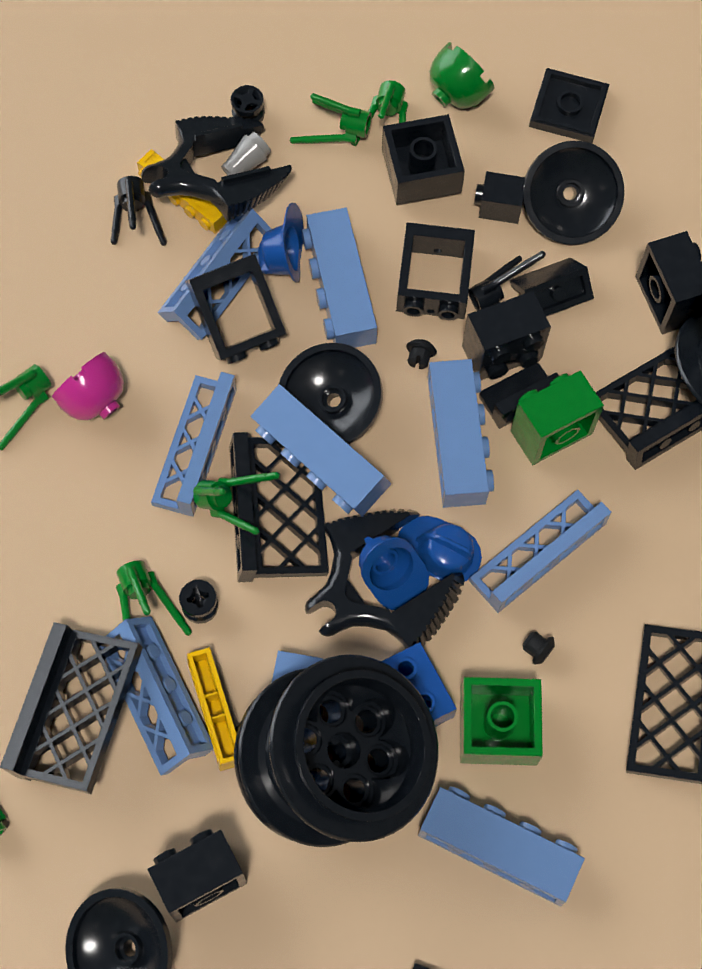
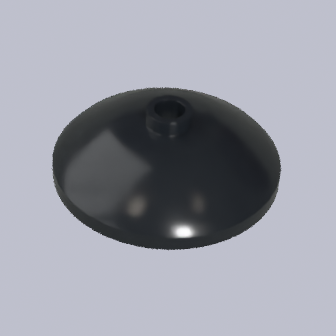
M566 141L547 148L532 162L524 179L523 205L528 219L542 235L558 243L583 244L599 238L613 226L623 207L624 181L618 165L606 151L589 142ZM567 187L572 188L574 191V196L571 200L565 199L563 195Z
M324 343L306 349L289 363L279 381L282 387L347 444L354 442L369 430L381 409L383 387L376 367L364 353L346 344ZM335 397H340V404L336 407H331V400Z
M112 888L93 894L80 905L70 922L65 944L67 968L171 969L172 941L164 917L148 898L131 889ZM132 942L135 945V952L132 949Z

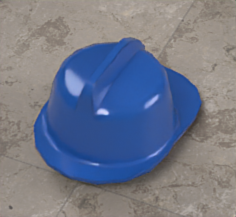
M290 203L287 207L283 225L263 234L259 244L258 256L262 273L290 275L294 282H299L300 259L303 247L301 230L304 228L302 213L296 203Z
M421 516L404 525L398 533V538H404L412 545L426 565L429 576L440 581L453 573L462 572L465 582L480 568L482 560L480 546L476 539L460 526L439 518Z
M386 535L374 539L368 536L364 538L366 545L359 556L361 575L366 586L386 609L395 611L427 590L429 585L428 570L408 541L404 538Z

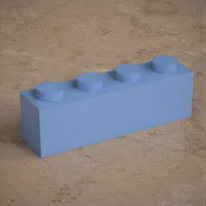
M347 207L306 215L307 228L301 230L305 250L311 249L313 258L309 259V268L312 279L318 278L320 288L316 289L319 309H326L327 319H323L326 339H333L334 343H342L354 348L376 344L377 325Z
M472 359L429 362L427 379L443 508L485 505L489 492L494 491V477L492 470H486L485 458L490 456L488 437H482L480 425H485V409L483 404L477 403L476 393L481 392L479 371L473 372Z
M280 384L250 416L259 424L255 431L270 445L275 440L283 445L285 448L280 454L296 468L302 462L310 470L306 477L323 491L326 486L331 488L336 493L332 500L347 514L354 509L363 517L391 485L390 481Z
M451 786L448 790L442 787L439 788L418 834L419 837L560 907L566 903L585 859L577 854L578 849L575 846L560 839H556L555 843L541 837L542 831L537 827L522 821L517 825L505 819L506 813L497 807L485 804L482 808L470 802V795L458 788Z

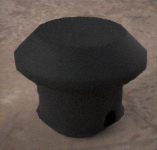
M415 339L406 345L407 350L410 352L407 361L414 368L417 363H419V369L428 367L430 358L437 354L433 344L423 339Z
M531 632L523 643V651L534 657L532 660L534 665L542 664L555 647L554 637L546 639L537 632Z

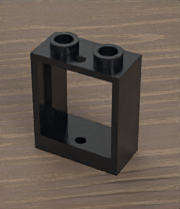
M406 223L396 311L404 312L409 316H421L424 314L438 316L444 320L465 319L475 230ZM412 252L463 258L459 294L408 289Z
M255 254L185 281L217 360L226 359L228 364L247 357L245 350L258 346L260 351L279 344L278 337L286 334ZM249 272L271 329L225 347L203 290Z

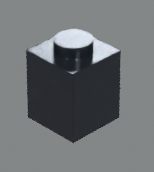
M486 171L484 184L477 183L474 204L480 205L478 218L518 224L523 203V183L525 177Z

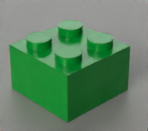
M581 370L570 376L565 373L555 378L549 387L539 392L537 389L531 390L519 399L511 433L533 466L592 435L604 404Z
M464 677L460 688V763L537 766L543 757L541 679Z

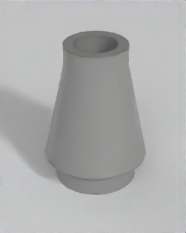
M252 132L249 136H243L221 167L227 175L252 170L267 161L266 156L271 153V149L257 133Z

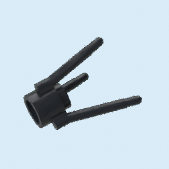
M126 176L119 179L117 182L118 195L114 196L115 208L111 230V244H117L122 208L128 211L130 229L135 230L136 211L141 210L143 205H145L160 244L165 246L167 241L153 207L151 194L145 191L142 179L137 176Z
M540 251L520 263L522 257L517 256L484 281L470 288L468 294L474 308L478 311L500 303V300L504 299V293L500 285L544 258L546 253Z

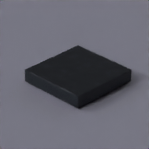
M546 68L529 127L592 144L610 84Z

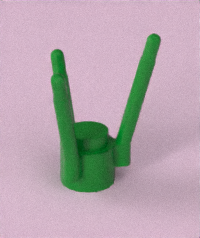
M391 80L384 81L380 85L378 95L373 97L368 110L372 113V118L378 109V117L380 119L399 113V123L406 122L408 103L404 101L406 92L403 85ZM358 137V138H357L356 144H353V143H351V144H352L353 146H356V145L358 144L359 140L361 139V137Z
M312 93L310 95L312 103L342 114L340 129L345 130V134L291 137L289 141L292 144L349 142L356 144L358 137H367L372 113L349 107Z
M33 364L16 378L0 386V395L15 388L24 400L33 399L1 440L0 450H3L14 438L39 405L49 399L45 391L52 386L51 382L43 370L36 364Z
M278 472L235 478L221 477L218 481L202 480L193 489L194 501L199 508L209 509L212 517L221 518L245 531L257 535L259 534L257 527L224 510L232 500L230 487L275 480L280 477V474Z
M143 561L126 563L117 570L116 574L120 583L116 585V590L120 598L123 621L131 619L128 596L130 599H138L145 615L151 613L146 595L150 593V587H152L185 635H191V629L158 583L154 571L147 572Z

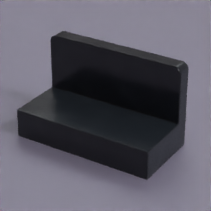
M573 258L561 260L510 280L511 287L520 292L521 295L534 291L546 316L594 299L587 266Z
M536 363L482 390L479 393V398L498 428L501 429L513 422L519 399L524 394L534 389H537L539 392L549 387L550 383L559 375L556 372L547 376L541 365Z

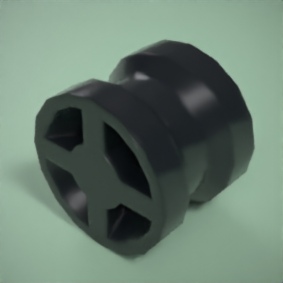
M244 85L235 89L230 99L232 117L249 118L251 121L258 120L262 122L265 115L262 92L251 85Z
M193 580L186 583L181 589L179 595L180 605L184 616L190 622L202 624L214 618L218 611V599L216 591L210 583L203 580Z

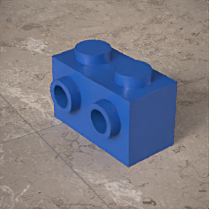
M420 642L382 661L399 671L414 685L424 699L435 727L454 718L457 708Z

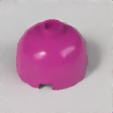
M102 352L84 364L78 374L74 377L70 376L52 395L60 409L72 418L91 420L100 415L105 420L120 407L116 400L123 392L124 380L122 372L116 362L106 352Z

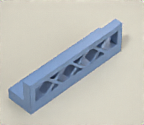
M253 209L247 210L245 214H241L239 217L236 216L235 219L231 218L157 313L167 322L179 321L197 340H202L206 335L202 323L198 327L188 317V314L195 305L185 281L229 264L234 253H242L244 258L251 255V252H255L254 254L259 263V247L250 248V232L256 227L263 235L272 229ZM249 272L235 277L233 282L232 279L223 282L224 294L220 299L212 300L211 287L203 290L215 322L249 278Z
M221 372L218 381L195 375L151 501L152 506L194 517L197 505L194 501L193 489L200 481L207 479L236 393L235 375ZM201 388L214 391L210 405L204 408L201 407L197 400ZM195 406L198 411L192 413ZM202 417L204 422L200 434L191 440L186 431L189 423ZM184 437L187 442L181 445ZM191 449L193 454L189 466L180 472L175 463L176 457ZM172 469H174L176 474L170 477ZM178 481L181 482L182 486L176 501L163 498L166 487Z
M577 490L469 578V582L494 610L499 613L605 526L612 512L602 502L594 507ZM576 503L586 515L576 523H566V511ZM561 515L560 522H553ZM544 528L560 530V536L549 545H539V533ZM534 537V544H526ZM516 551L533 552V558L521 568L511 567L512 555ZM507 559V567L499 566ZM491 572L506 574V580L493 591L482 581Z
M152 617L125 619L106 637L122 638V640L139 643L143 647L135 671L138 672L142 680L140 692L136 691L131 680L125 701L160 775H167L189 759L206 756L213 751V746ZM125 651L124 659L120 658L118 652L106 658L112 671L124 664L128 651ZM149 704L155 707L158 714L156 726L151 724L147 716ZM165 738L171 741L177 754L170 760H168L163 750Z

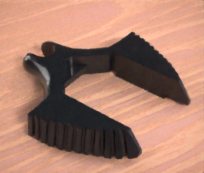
M196 116L194 118H184L181 121L175 120L178 146L165 160L144 167L141 172V178L143 182L151 183L149 193L156 198L184 195L211 202L221 212L225 220L230 221L231 218L235 219L236 216L239 217L241 214H245L247 210L250 211L252 207H256L257 204L259 205L262 201L264 202L287 178L292 167L287 165L271 169L270 166L221 177L220 182L195 174L190 166L194 157L235 148L244 135L249 136L252 132L259 135L264 128L262 122L258 120L251 121L249 118Z
M390 509L389 512H386V510L376 511L373 514L369 512L363 515V517L358 514V516L354 515L351 518L345 517L344 520L342 518L338 519L337 522L332 521V524H325V532L331 541L334 553L331 573L326 585L305 604L306 614H311L322 607L331 608L335 612V617L319 630L321 635L330 637L351 627H370L387 631L405 649L419 642L424 646L426 644L425 641H430L432 639L431 636L436 635V630L441 628L440 624L445 622V617H448L449 611H452L454 608L453 603H457L459 600L457 595H461L462 592L459 588L464 586L462 572L449 575L392 613L386 608L365 605L349 582L352 558L355 559L360 555L363 547L366 545L364 538L368 536L374 539L383 535H393L401 527L419 517L420 514L417 511L409 509L404 512V509H399L398 511Z

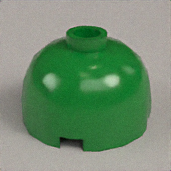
M448 42L441 49L431 64L429 71L430 81L435 88L432 95L444 107L450 103L459 109H469L483 101L495 87L491 79L485 83L480 77L484 70L470 55L458 46L452 50L451 42Z

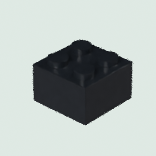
M449 114L383 126L382 152L396 205L462 193L465 170Z
M687 231L649 242L635 277L663 335L679 330L690 316L702 310L701 252L697 243H692Z
M534 291L467 314L462 347L467 358L472 359L473 371H479L481 380L486 378L491 380L498 379L513 368L519 366L527 368L540 361L543 357L551 325Z
M211 829L195 835L190 839L191 846L178 853L175 848L161 853L153 859L155 865L147 869L168 913L176 922L247 884L244 874L221 830L213 833Z

